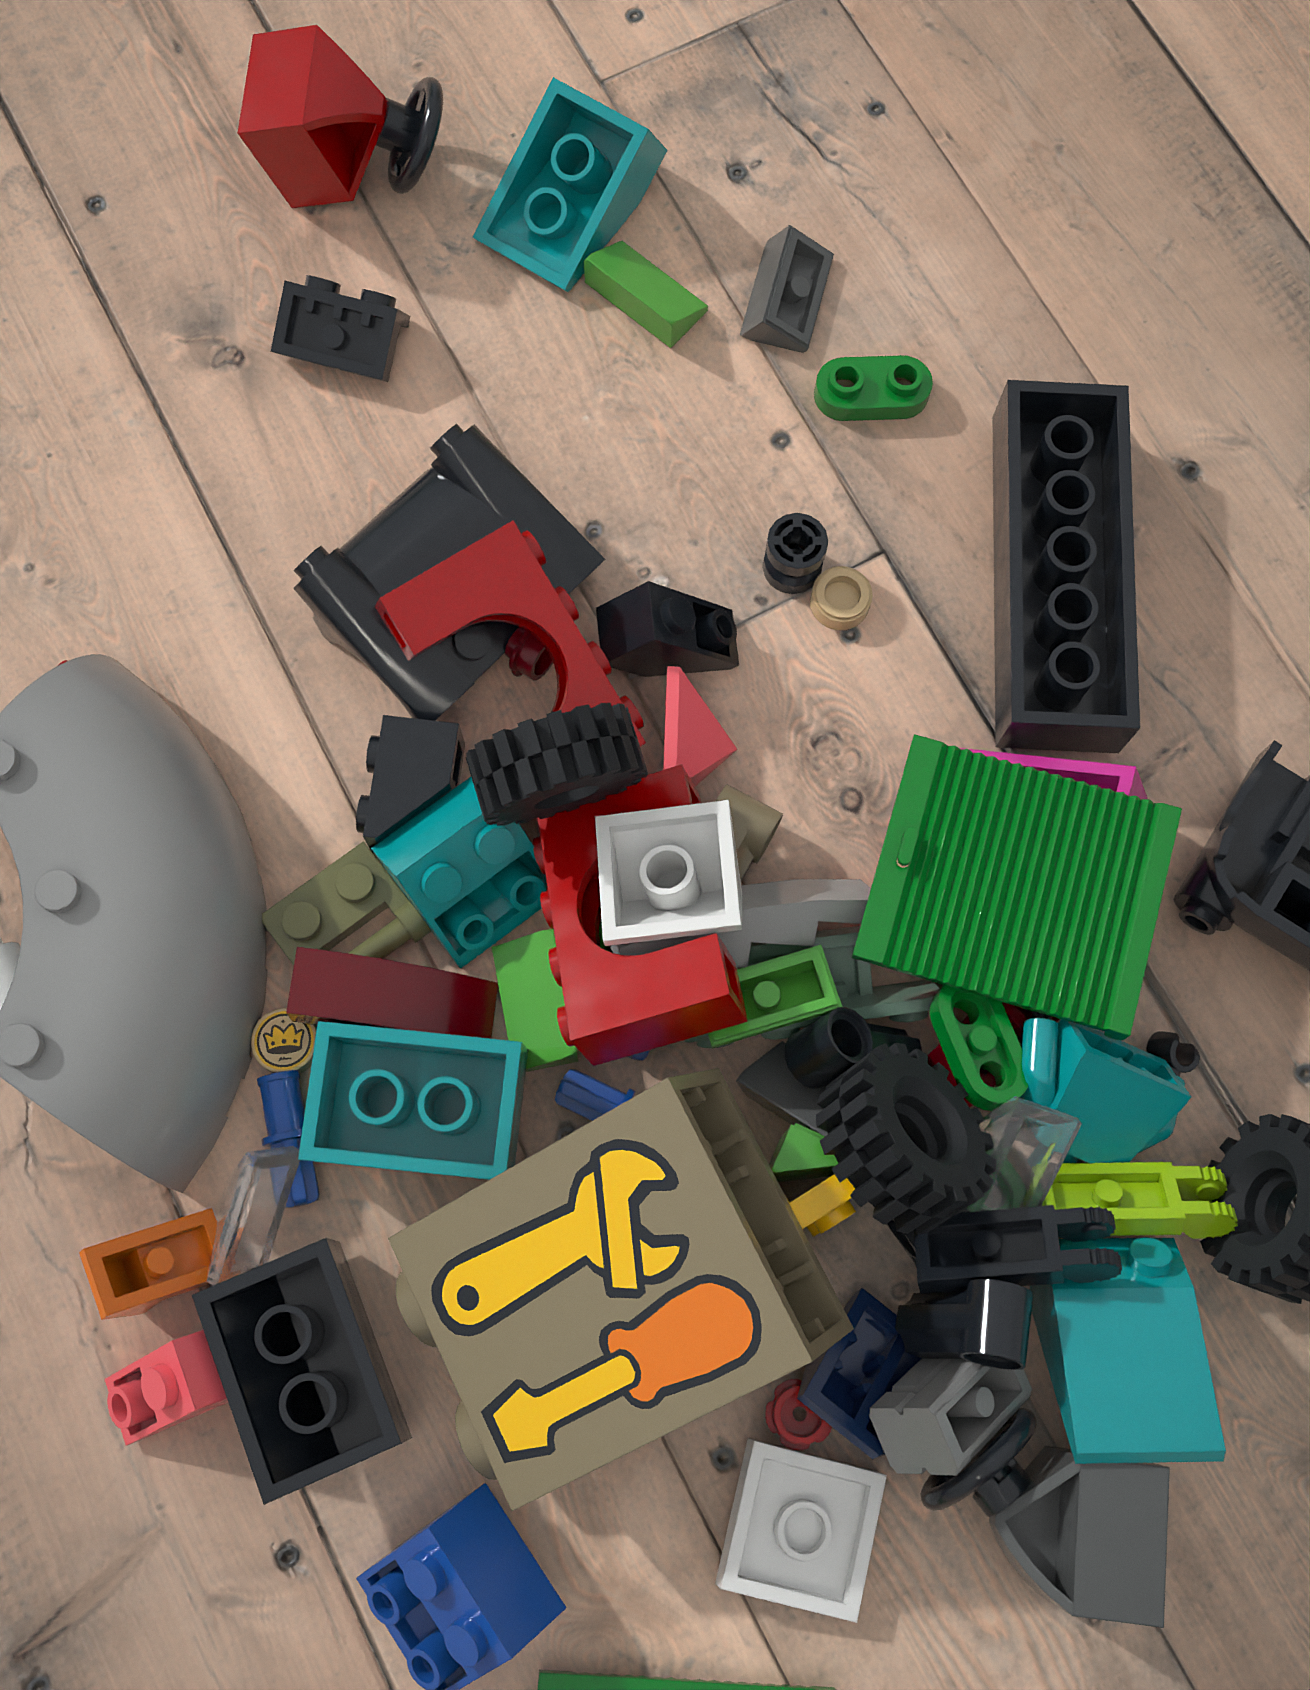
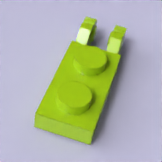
M1172 1162L1041 1163L1034 1166L1032 1186L1036 1206L1054 1205L1055 1209L1080 1207L1085 1209L1090 1207L1107 1208L1108 1211H1112V1214H1114L1116 1226L1115 1233L1110 1234V1236L1182 1235L1183 1232L1192 1239H1205L1206 1237L1214 1238L1228 1235L1229 1232L1235 1231L1234 1227L1238 1226L1236 1213L1231 1204L1227 1205L1225 1201L1222 1203L1218 1201L1210 1203L1212 1200L1222 1196L1225 1191H1228L1224 1173L1221 1172V1169L1217 1170L1215 1166L1212 1168L1208 1166L1200 1168V1166H1172Z

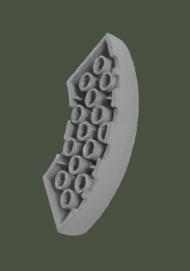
M102 654L85 655L60 664L39 677L19 693L0 713V827L12 850L19 873L23 899V930L20 954L13 981L0 1010V1077L55 1118L113 1157L155 1182L183 1193L213 1149L228 1119L226 1114L234 1100L241 1078L245 1079L252 1059L249 1057L252 1049L251 1037L258 1018H262L266 995L265 931L268 930L262 923V913L267 911L261 876L258 874L255 853L251 845L252 840L243 814L218 767L191 729L150 686L117 660Z

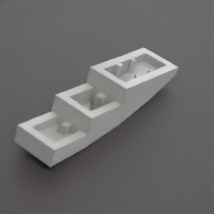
M793 879L741 885L742 930L720 932L717 934L733 957L736 967H747L751 943L814 946L818 921L861 924L871 888L861 879ZM711 934L610 945L609 947L615 954L642 955Z

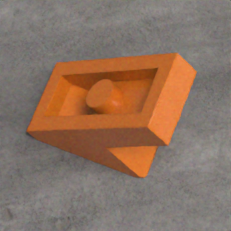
M212 1208L83 1248L79 1252L101 1320L146 1313L162 1300L225 1279L235 1272Z

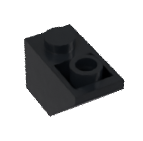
M650 581L596 607L599 644L611 668L643 677L667 675V666L680 667L685 674L730 670L739 666L736 643L737 629L732 609Z
M383 715L380 736L371 735L367 748L366 768L368 773H373L370 795L360 796L356 813V830L358 833H363V838L373 854L374 852L371 849L373 846L459 785L465 750V742L459 723Z

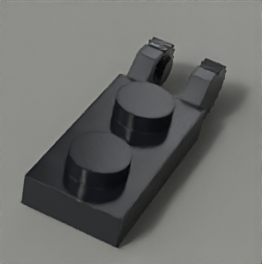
M1054 1205L962 1212L928 1233L918 1235L916 1229H914L917 1283L920 1294L966 1291L968 1282L975 1279H991L1020 1286L1064 1283V1278L1077 1283H1089L1096 1280L1102 1282L1103 1280L1117 1278V1275H1121L1122 1271L1121 1258L1118 1252L1106 1248L1060 1250L1058 1238L1060 1237L1071 1242H1084L1090 1239L1096 1241V1239L1110 1237V1234L1115 1233L1114 1230H1116L1114 1214H1112V1211H1108L1107 1208L1102 1209L1100 1207L1055 1209Z

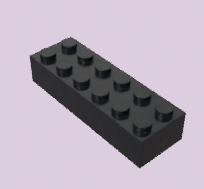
M1007 380L992 417L995 748L1119 754L1140 729L1129 386Z

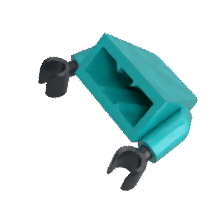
M1025 1009L1032 1012V1017L1025 1020L1023 1026L1022 1071L1028 1088L1020 1097V1102L1026 1118L1037 1138L1041 1141L1029 1158L1033 1168L1041 1163H1077L1079 1159L1090 1164L1130 1162L1138 1153L1164 1141L1172 1135L1178 1112L1192 1097L1185 1088V1081L1180 1077L1181 1072H1191L1199 1064L1200 1054L1193 1044L1180 1043L1177 1033L1158 1031L1151 1035L1147 1042L1146 1051H1143L1121 1040L1104 1036L1103 1032L1063 1019L1057 1023L1052 1020V1016Z

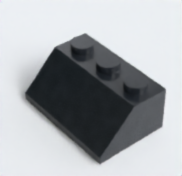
M324 1238L192 1295L264 1505L412 1438L340 1241Z

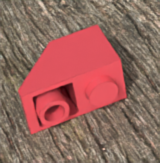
M204 1330L172 1340L104 1379L109 1392L107 1399L109 1414L114 1424L121 1429L126 1446L228 1403Z

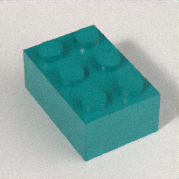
M318 1021L298 1160L490 1180L515 1165L528 1048L518 1041Z

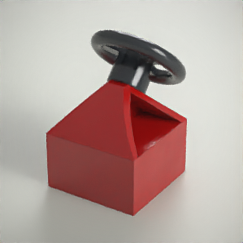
M318 25L253 34L237 134L291 208L354 201L375 146L390 151L388 163L389 183L395 192L403 194L409 192L417 184L432 154L442 118L443 90L437 79L426 77L414 87L405 105L385 98L384 94Z

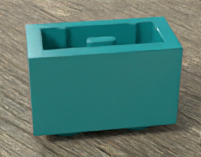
M469 777L371 848L393 881L416 908L431 929V932L460 969L541 910L540 894L548 890L546 875L541 872L535 859L534 846L521 825L516 824L514 821L508 825L497 826V823L489 825L484 821L472 777Z

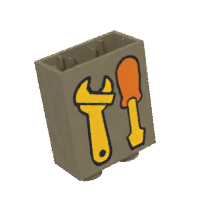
M719 1068L664 1079L388 1238L402 1269L396 1281V1298L401 1315L411 1332L421 1342L438 1348L461 1399L455 1415L456 1432L461 1448L470 1464L478 1473L485 1478L498 1480L511 1511L813 1362L854 1329Z

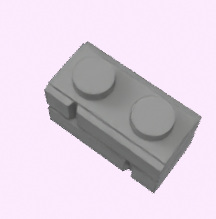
M922 1358L893 1385L892 1392H886L870 1407L869 1417L890 1467H893L898 1474H923L927 1470L930 1475L956 1476L1031 1396L1032 1388L1024 1369H998L978 1365L964 1359Z

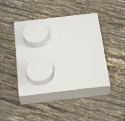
M748 1438L715 1584L722 1590L857 1623L887 1475L878 1471Z

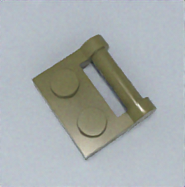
M364 841L262 913V923L293 965L297 947L329 951L387 908L391 910L396 918L351 950L349 954L384 959L411 938L416 943L431 932L422 916L406 898Z

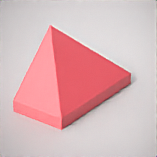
M667 666L663 770L682 764L696 787L732 755L737 748L680 667Z

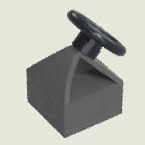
M1019 1408L956 1476L930 1475L925 1481L920 1493L921 1501L927 1508L932 1510L947 1508L974 1492L973 1499L984 1513L989 1516V1523L996 1540L1012 1567L1034 1591L1071 1616L1164 1628L1169 1467L1154 1463L1075 1464L1071 1449L1045 1446L1024 1470L1014 1457L1033 1436L1037 1427V1418L1031 1410Z

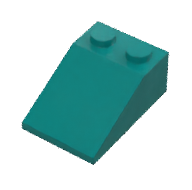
M553 77L472 238L569 293L584 274V260L591 253L605 248L640 204L668 150L648 128Z
M1149 1237L1096 1239V1241L1090 1239L1084 1242H1071L1059 1239L1060 1250L1084 1248L1113 1249L1114 1252H1118L1122 1264L1121 1275H1117V1278H1111L1110 1280L1077 1283L1064 1278V1283L1033 1285L1029 1289L1034 1294L1032 1305L1033 1319L1075 1464L1224 1462L1226 1448L1195 1290L1175 1239Z

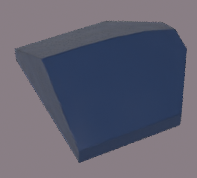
M860 1288L843 1308L854 1329L813 1362L806 1365L797 1399L871 1459H875L885 1455L869 1417L870 1407L886 1392H892L893 1385L922 1358L905 1352L902 1337L895 1330L897 1315L864 1288Z

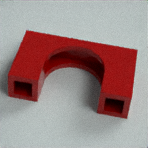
M514 520L385 594L377 601L375 608L408 661L462 629L476 623L502 621L527 630L545 646L555 667L557 693L551 712L561 710L562 713L572 711L577 706L588 704L590 708L600 703H611L612 706L618 703L624 704L625 708L628 707L640 747L646 743L639 731L644 727V722L638 709L626 695L620 698L607 678V675L612 673L607 657L597 643L594 641L586 643L574 621L579 619V613L573 600L563 587L558 586L554 589L541 567L546 564V558L539 543L528 530L521 533Z
M682 764L649 774L641 778L642 781L638 784L627 786V790L619 794L608 795L605 797V800L579 806V809L570 812L555 813L553 817L541 820L539 817L537 818L540 836L533 838V851L541 872L546 875L548 888L547 891L541 892L540 901L546 922L554 930L556 947L549 949V963L555 981L562 987L565 1006L558 1007L557 1009L558 1025L565 1043L569 1047L575 1046L593 1066L748 1022L736 963L717 933L642 955L615 954L602 949L600 945L601 902L595 816L702 803L698 791Z

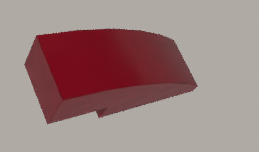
M297 947L286 1013L292 1022L317 1025L318 1021L492 1039L498 982L393 960Z

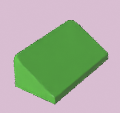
M623 241L593 252L584 260L585 283L670 348L708 311L707 304Z
M552 929L538 931L492 947L508 1040L522 1042L528 1048L526 1072L579 1062L576 1047H569L565 1043L558 1025L557 1009L558 1007L565 1006L562 987L555 981L549 963V949L556 947L554 930Z
M814 946L738 969L737 972L748 1022L707 1034L713 1049L822 1016L838 1007H842L822 946Z
M797 1123L791 1124L780 1138L769 1163L777 1181L785 1182L834 1175L832 1168L838 1165V1162L834 1155H824L820 1140L825 1136Z

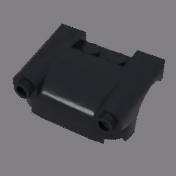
M456 423L430 447V450L437 456L431 464L432 468L417 478L340 549L336 548L329 554L321 545L294 569V572L301 580L293 589L314 613L313 620L322 635L330 644H340L359 658L391 690L410 716L416 719L436 721L505 653L510 637L519 626L502 621L476 623L462 629L408 661L375 608L380 597L513 520L521 533L528 530L539 543L546 558V564L541 567L554 589L561 586L570 594L606 560L475 424L464 432Z
M1274 740L1256 757L1173 900L1180 910V919L1190 928L1203 934L1212 935L1216 930H1230L1234 923L1310 971V775L1304 779L1274 761L1273 759L1282 747V744Z

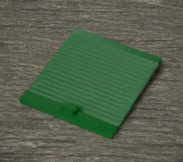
M914 734L851 958L1104 1031V1036L1111 1039L1125 1040L1131 1035L1182 808L1165 803H1153L1150 799L1141 800L1137 796H1128L1124 792H1114L1110 788L1102 789L1098 785H1089L1085 781L1076 782L1073 778H1063L1059 774H1049L1046 770L1037 771L1033 767H1024L1020 763L1012 764L1008 760H998L994 756L986 757L982 753H973L969 749L948 746L941 741ZM897 860H898V863H899L900 865H902V866L908 865V866L905 867V868H902V867L898 866Z

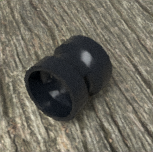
M792 513L777 519L769 529L762 567L766 580L778 591L788 594L804 593L813 587L815 580L821 574L828 547V536L820 521L807 514Z

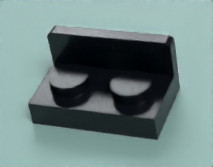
M306 275L305 285L284 281L270 352L385 382L389 381L400 326L408 328L411 317L395 308L396 298L362 289L360 299L339 294L341 284L311 275Z

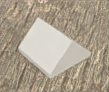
M729 800L595 816L602 935L605 946L742 930V888Z

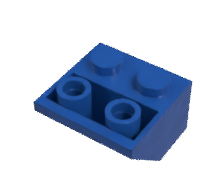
M486 1483L451 1506L356 1578L367 1595L368 1605L372 1613L381 1623L385 1624L406 1658L411 1676L425 1690H460L511 1660L566 1609L565 1604Z

